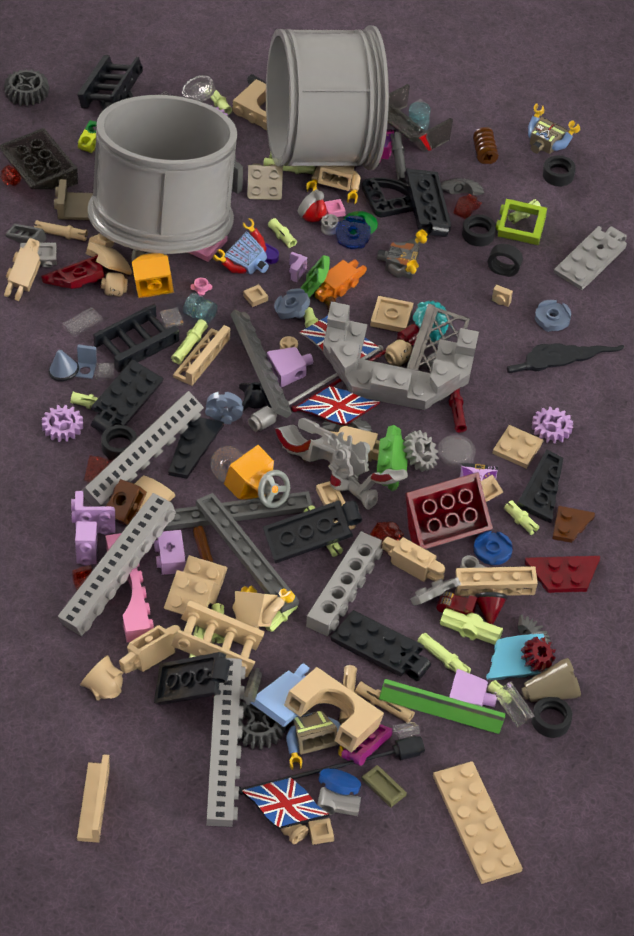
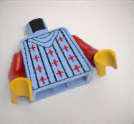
M248 218L251 222L250 227H247L244 222L242 224L243 228L249 229L250 232L246 231L226 254L221 249L216 250L221 255L220 258L213 255L215 261H221V264L232 273H248L251 275L257 269L264 273L269 267L265 262L267 259L265 253L267 248L264 238L257 228L253 227L254 221Z

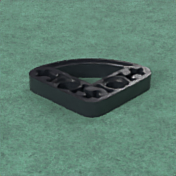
M382 177L368 178L362 182V191L375 216L382 218L413 211L407 184L395 179ZM380 187L399 191L406 196L386 200ZM372 197H378L380 199L373 200ZM394 205H400L401 208H395Z

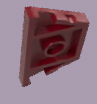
M97 255L42 275L41 278L45 284L76 289L86 283H93L103 278L105 267L96 262Z
M600 556L525 558L524 562L526 566L536 567L537 580L542 583L547 593L587 592L600 562Z

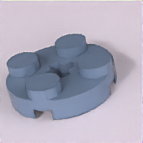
M291 289L286 292L287 295L283 298L280 295L275 301L274 308L280 319L301 318L305 315V310L310 305V299L303 289Z
M546 300L538 305L535 312V320L543 330L559 331L569 326L571 310L566 304L562 303L561 305L557 303V300Z
M216 392L207 398L205 410L207 416L220 420L224 424H231L232 421L241 418L244 406H242V400L237 395L225 392L224 395H218L219 392Z

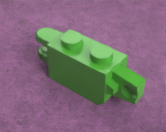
M395 425L389 426L386 437L380 439L377 473L381 474L386 469H404L407 472V453L403 451L406 448L403 445L405 441L402 439L401 429ZM399 482L383 486H388L389 490L394 491L399 487Z

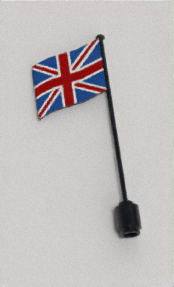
M415 735L395 740V745H392V750L370 755L365 761L394 754L395 758L399 757L400 761L420 756V753L425 752L424 743L421 736L416 737ZM353 760L245 788L239 787V795L243 793L256 804L265 818L278 829L328 817L329 813L320 808L307 791L293 779L317 774L323 769H336L355 763Z

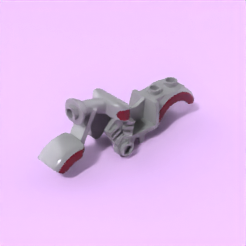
M306 418L299 419L298 427L311 434L317 433L322 435L320 439L306 440L295 425L275 428L282 448L286 449L288 453L299 455L303 460L309 462L319 459L328 460L331 463L328 467L332 470L330 478L331 487L338 491L349 490L362 501L366 509H371L378 501L377 490L370 489L374 483L383 485L393 484L408 477L404 469H386L381 474L379 472L371 474L361 485L357 482L358 476L369 471L367 461L369 459L370 445L368 443L360 441L356 445L352 444L351 435L347 437L346 441L343 439L344 432H340L337 436L321 428L318 423Z

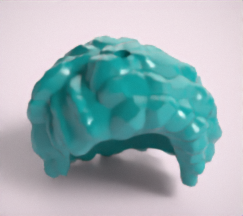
M420 302L413 315V321L420 329L428 303L443 310H446L445 307L439 302ZM437 313L435 320L438 325L448 321L445 315ZM449 324L440 328L443 335L446 333ZM438 329L430 333L432 342L438 341L441 337Z

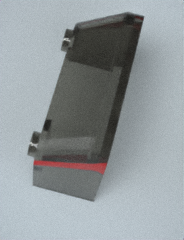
M409 84L389 93L387 123L423 151H430L450 140L452 118L425 131L400 111L408 105Z

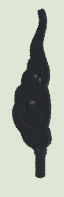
M560 343L540 344L527 354L526 362L507 366V372L513 373L523 370L542 371L548 367L564 366L575 361L588 360L601 352L620 351L624 349V345L617 347L599 345L579 347L576 345L566 346Z

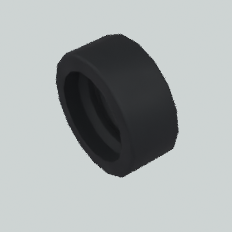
M560 155L551 156L544 162L543 178L551 185L567 186L574 180L576 165L568 157ZM559 167L567 170L568 173L557 174L550 169Z
M480 214L471 215L463 223L462 237L470 245L487 246L495 238L496 224L488 216ZM477 226L483 227L489 232L476 234L469 229Z
M502 243L492 248L487 262L489 268L494 273L511 277L519 272L523 256L516 247ZM505 256L511 259L514 264H504L496 257Z
M115 425L104 431L101 446L103 454L108 459L114 460L127 448L111 447L108 444L109 441L119 437L128 439L133 443L138 438L132 428L125 425Z
M545 697L539 700L534 706L532 714L533 727L539 734L545 737H561L570 728L573 715L571 707L566 701L558 697ZM547 709L556 710L564 716V722L558 725L548 724L540 718V713Z

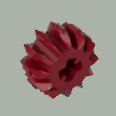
M533 637L531 640H527L524 644L525 646L521 648V652L524 654L521 656V659L526 660L525 667L530 665L531 671L538 670L539 672H543L551 667L552 662L556 659L552 655L556 650L550 648L552 642L546 643L545 637L541 639Z

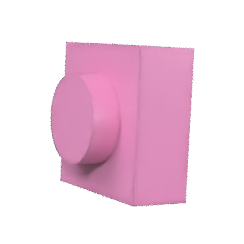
M341 199L325 202L327 214L337 217L345 216L346 211Z

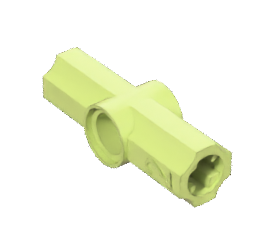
M448 608L444 610L440 620V625L460 632V635L464 638L465 636L469 637L470 640L477 638L494 645L501 638L503 628L484 622L477 614L469 613L465 615Z

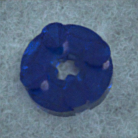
M348 216L342 222L339 221L336 226L338 243L345 248H364L370 240V225L368 226L366 220L362 217ZM356 230L357 234L351 235L349 232Z

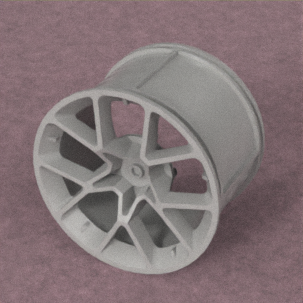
M369 25L364 30L276 29L269 48L266 74L267 133L270 152L275 165H361L366 170L376 169L382 157L386 139L389 103L386 53L378 28L374 25Z
M169 95L132 97L118 101L102 111L96 125L93 196L88 203V217L95 229L115 243L151 253L175 254L193 252L210 247L224 239L231 231L234 220L230 203L237 129L232 120L220 110L203 102Z

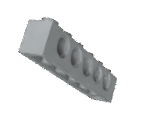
M362 531L359 533L307 615L306 627L326 636L330 634L331 630L335 631L337 629L338 619L340 616H345L348 603L353 602L356 598V590L358 587H363L366 574H371L374 568V561L381 558L383 549H381L382 540Z

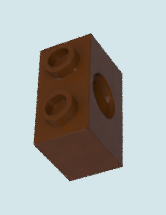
M120 479L119 483L114 487L110 501L106 504V507L115 508V522L128 526L138 513L147 492L136 484Z

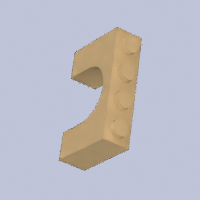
M256 79L233 100V112L237 116H241L267 130L266 111L262 110L260 106L266 101V84Z
M318 667L289 690L284 703L285 707L300 717L311 707L320 703L332 704L342 709L348 716V719L339 727L334 741L351 753L379 727L384 715L382 711Z

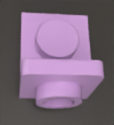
M291 252L289 272L291 273V280L298 282L307 270V257Z

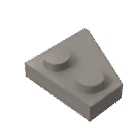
M458 577L443 581L441 578L431 583V588L426 589L424 587L415 592L416 596L410 598L414 606L422 604L443 594L444 591L461 585Z

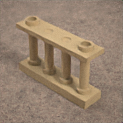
M189 600L181 617L182 620L187 621L184 631L178 629L171 646L194 656L221 652L226 654V658L242 659V666L246 667L245 677L248 678L255 664V661L248 659L251 649L257 650L264 631ZM194 625L206 629L203 639L191 635ZM213 633L225 637L222 647L210 643ZM232 641L244 645L241 655L229 651Z

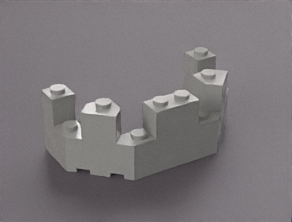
M331 302L323 343V354L330 361L349 392L367 399L426 410L437 401H441L458 388L469 383L479 332L460 328L457 343L440 339L432 372L412 370L360 359L367 324L349 321L350 305Z

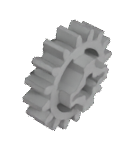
M421 430L414 431L405 437L406 441L403 442V445L406 448L403 451L407 453L406 459L410 460V465L414 464L415 469H420L421 472L428 471L437 465L436 460L439 458L436 456V453H438V450L434 448L436 444L431 441L432 438H427L426 432L422 433Z

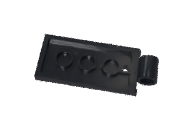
M406 168L404 175L417 228L427 227L429 236L446 237L452 226L438 172Z
M132 359L92 405L91 410L98 414L93 419L91 427L103 434L106 429L115 426V424L126 426L161 385L164 378Z
M338 500L263 526V530L276 564L353 537L349 526L361 523L362 516L356 501H349L342 505L341 501Z
M355 610L348 615L331 635L332 642L399 677L406 671L410 678L419 681L431 667L430 661L426 657L419 655L424 649V645Z
M216 652L160 663L154 703L165 705L220 695L219 683L228 682L230 660L226 659V654Z

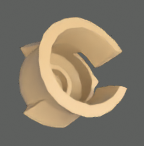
M107 655L91 669L80 686L90 689L96 700L101 698L112 699L121 693L122 674L124 672L114 667Z

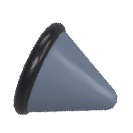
M58 350L49 367V376L56 381L70 380L78 374L79 364L65 352Z

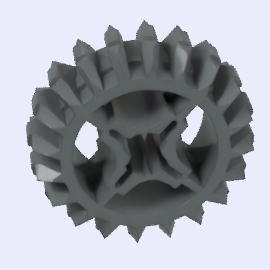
M19 69V72L13 71V74H9L8 78L5 79L4 91L6 98L9 99V102L13 101L14 105L19 103L20 107L23 104L34 106L35 102L40 104L41 100L45 101V98L48 97L49 84L44 74H40L39 71L34 72L33 69L22 71Z
M240 701L239 706H243V719L246 717L248 722L244 727L242 724L243 719L239 718L238 726H242V739L237 738V742L243 741L244 747L251 744L252 750L255 746H259V749L262 750L263 745L268 749L271 747V743L277 745L278 739L282 740L286 726L283 727L273 720L275 725L270 728L269 721L272 719L253 704L246 705V703Z

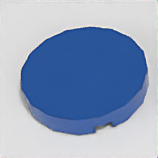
M492 531L481 533L475 539L473 547L477 558L490 565H500L507 562L513 551L512 542L508 536L501 532L492 533Z
M323 769L318 778L321 784L323 782L326 784L325 787L328 790L342 795H349L350 792L356 795L361 788V782L355 776L337 769Z

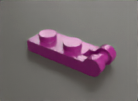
M380 724L352 753L344 748L341 755L342 758L347 761L353 760L355 764L362 766L366 758L392 736V728Z

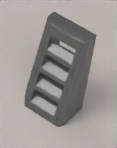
M15 223L5 235L7 238L20 243H27L29 238L40 243H44L47 239L43 229Z

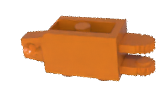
M342 260L328 271L324 282L315 292V298L324 302L329 296H333L335 299L339 296L342 297L348 289L354 288L358 284L359 278L365 274L367 267L362 265L357 268L359 264L357 260H352L349 263Z

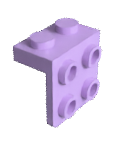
M75 491V499H71L72 523L76 525L77 521L97 522V533L104 535L115 533V508L84 507L83 491Z

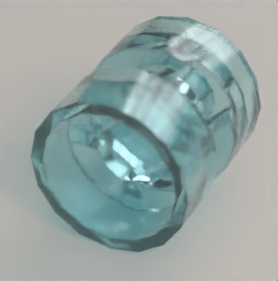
M414 102L410 105L408 128L411 131L422 133L428 130L431 108L428 104Z
M192 293L184 304L183 312L192 318L196 317L197 320H204L208 324L216 315L217 304L209 299L205 300L203 296L197 293Z

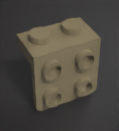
M261 164L248 165V199L281 200L283 166H276L275 164L269 166H262Z
M59 180V187L55 188V197H58V199H54V209H57L58 219L89 220L88 203L93 193L67 192V180Z

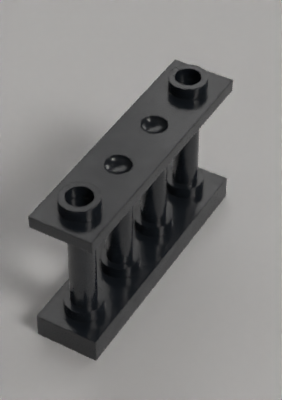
M103 55L77 93L81 108H88L93 100L111 101L112 104L124 100L143 72L140 58L136 57L131 65L113 64L110 55ZM112 71H126L124 75L111 74ZM106 80L120 81L118 85L104 84ZM100 90L113 91L111 95L97 94Z
M152 304L93 334L94 346L97 348L104 344L114 355L115 369L121 372L132 359L140 362L179 342V329L176 326L166 329L156 318V305ZM150 321L160 333L151 337L141 325ZM135 329L145 341L135 344L126 332ZM119 336L130 349L120 352L110 340Z

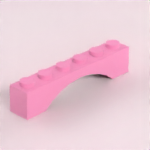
M122 533L105 536L107 552ZM137 567L130 572L127 578L132 590V596L128 608L123 614L126 642H131L154 628L153 620L148 619V615H150L149 603L144 601L147 596L145 586L141 587L143 582L142 572L138 571Z

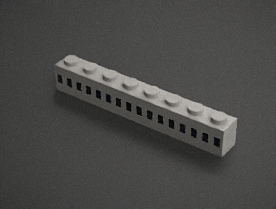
M189 391L186 392L81 490L83 491V497L93 507H99L100 505L105 507L110 501L114 487L119 483L120 479L131 482L137 476L135 472L138 469L143 471L150 464L149 459L152 456L154 458L158 457L163 452L161 448L165 444L169 446L176 440L174 435L178 432L182 434L189 427L187 423L190 420L194 422L201 416L199 412L204 407Z
M152 493L58 615L63 626L80 636L91 628L92 622L103 612L108 601L114 598L116 591L121 584L126 582L130 572L139 565L143 555L149 552L156 538L162 535L163 529L174 519L176 511L170 501Z
M226 658L230 660L228 682L219 683L221 694L214 696L206 826L232 827L233 820H237L238 807H234V799L238 800L239 787L235 786V779L240 778V766H236V759H241V746H237V738L242 739V726H238L239 718L243 719V706H239L240 699H243L245 686L240 685L241 679H245L246 667L242 666V659Z

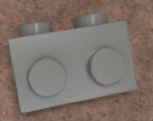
M20 243V248H24L26 243ZM40 243L38 255L42 267L49 268L52 265H57L56 243Z

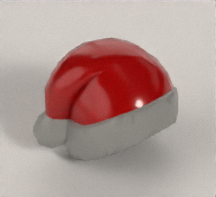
M317 189L307 195L297 210L299 216L308 222L321 221L322 217L327 215L326 205L323 200L324 193Z

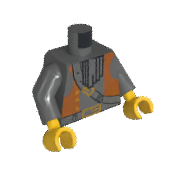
M422 229L416 233V237L408 241L391 243L389 251L379 249L377 260L386 261L385 270L396 278L403 276L412 279L413 274L416 273V268L419 267L417 263L420 250L419 242L421 244L427 242V233Z

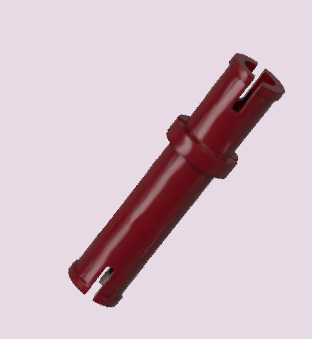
M458 388L449 395V406L452 408L455 430L458 433H462L467 430L463 412L464 402L460 395V388Z

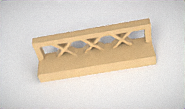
M224 325L220 331L211 328L176 370L173 377L192 386L230 340V327ZM212 335H215V337L210 341L209 338ZM182 371H186V377L180 375Z
M535 566L456 568L455 572L456 578L458 577L461 583L455 590V595L474 596L480 592H499L506 595H535L538 584Z
M103 755L102 764L88 762L77 841L99 843L110 771L109 755Z

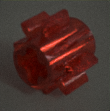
M7 165L2 169L0 178L6 186L9 184L15 186L20 183L23 174L17 165L13 167Z

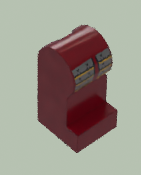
M445 591L440 595L436 608L441 613L448 608L467 615L474 613L477 597L469 595V598Z

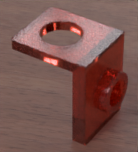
M90 455L84 481L91 482L113 460Z

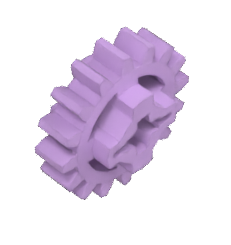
M57 405L56 410L50 408V413H44L42 430L45 431V436H51V440L58 438V442L62 439L68 442L69 437L75 439V434H81L83 417L80 416V411L74 412V407L67 409V405L63 408Z
M549 407L547 411L542 408L541 412L537 411L536 416H533L532 429L535 430L534 435H540L539 438L541 439L545 438L547 443L550 440L553 443H556V440L563 442L564 438L568 439L569 434L572 433L573 421L570 420L571 416H565L566 411L559 412V408L552 410Z

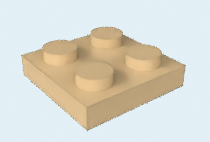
M378 296L370 326L400 332L408 327L414 303Z
M509 425L494 447L492 454L527 469L541 447L543 439Z

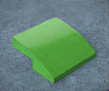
M323 255L306 274V282L301 286V289L307 293L308 297L317 290L327 277L330 264L329 256Z

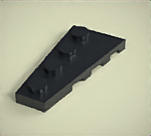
M199 417L194 422L190 420L187 423L189 427L180 436L168 475L187 479L199 463L202 455L206 453L209 445L217 437L218 432L224 427V422Z
M546 449L517 503L520 509L546 522H552L563 457Z

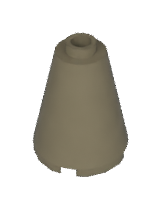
M569 658L559 661L526 681L524 687L521 688L525 700L529 699L530 703L538 702L545 697H558L562 700L581 697L579 683L573 673L574 669Z

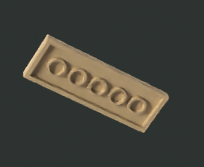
M473 761L434 772V780L481 884L522 872V866Z

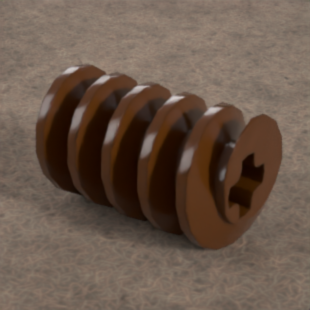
M489 127L479 128L473 134L477 159L482 164H493L499 156L493 130Z

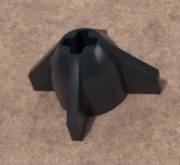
M261 383L239 384V389L244 392L243 411L248 407L259 409L268 406L272 408Z

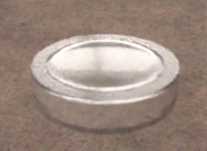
M200 75L185 83L182 88V94L184 98L204 102L214 94L216 87L211 77Z
M451 435L442 439L438 445L437 456L440 462L449 468L461 469L462 463L472 464L475 459L476 448L472 441L466 437Z

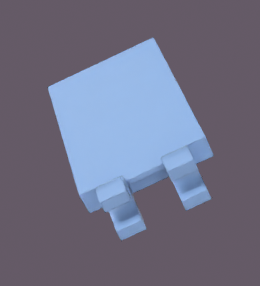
M303 663L294 674L288 670L259 692L255 702H251V704L283 727L298 716L284 706L288 692L306 677L304 674L309 671V667Z

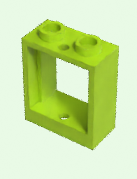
M506 199L505 205L502 204L500 209L501 220H497L496 223L498 236L539 245L547 208ZM509 209L537 215L534 232L529 233L504 227Z

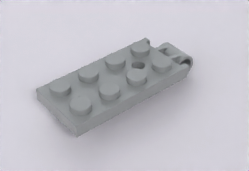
M598 226L554 269V273L580 290H583L626 248L627 243L625 240L627 236L612 226L608 228L606 233L601 231V227Z

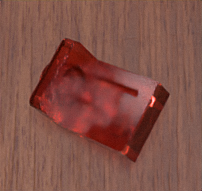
M469 194L459 197L453 213L466 219L471 216L473 210L480 208L482 202L478 201L477 197Z
M393 521L378 522L370 533L371 536L382 540V543L386 537L397 541L404 536L399 526Z

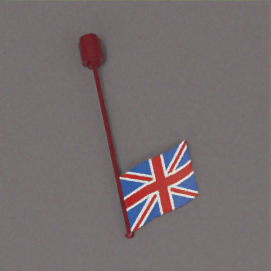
M416 324L409 325L398 332L397 340H404L412 346L416 342L420 330ZM386 349L369 359V361H374L384 355ZM339 378L296 406L292 405L291 410L293 412L301 411L313 414L331 423L346 426L379 405L380 401L369 400L347 390L333 387L342 381Z

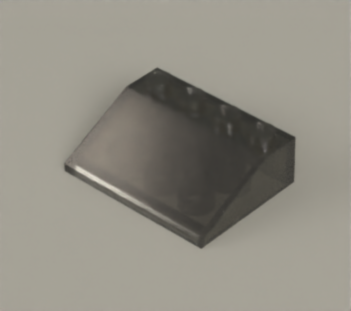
M44 128L0 145V151L31 189L55 190L56 187H59V180H67V188L78 184V168Z

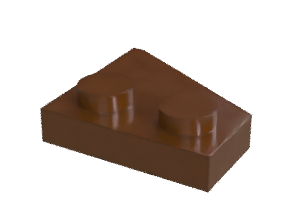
M558 506L552 539L572 543L577 538V535L586 528V525L594 519L595 513Z

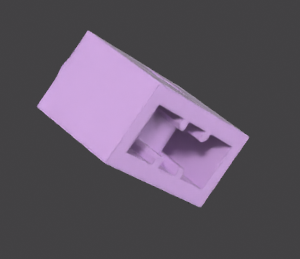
M77 521L75 536L77 564L86 566L97 564V522Z
M181 530L164 531L157 538L158 540L154 541L155 552H159V556H156L157 568H161L162 575L175 574L177 570L183 572L185 568V555Z

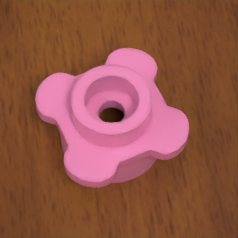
M197 278L194 284H191V290L198 292V295H205L206 291L212 289V285L208 284V280L205 278Z

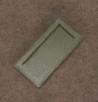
M378 765L362 776V781L390 808L407 794Z

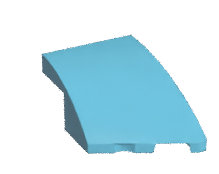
M528 634L498 639L494 648L495 653L491 659V669L486 676L487 680L521 678L541 673L538 670L531 671L530 665L525 667L526 660L521 659V656L524 655L521 652V648L525 646L524 644L527 640H531L533 637L544 638V634Z

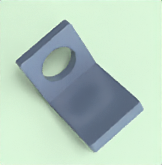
M78 345L79 372L75 377L92 379L97 365L96 347ZM88 367L91 371L88 374H82L80 369Z

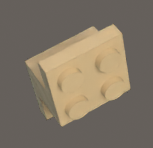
M189 555L184 571H176L164 609L182 615L189 600L207 608L209 604H216L227 567Z

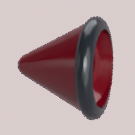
M480 592L475 594L474 596L477 597V603L486 622L493 625L508 596L499 592Z

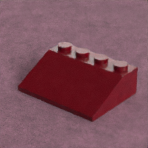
M479 472L405 493L411 541L423 549L493 529Z

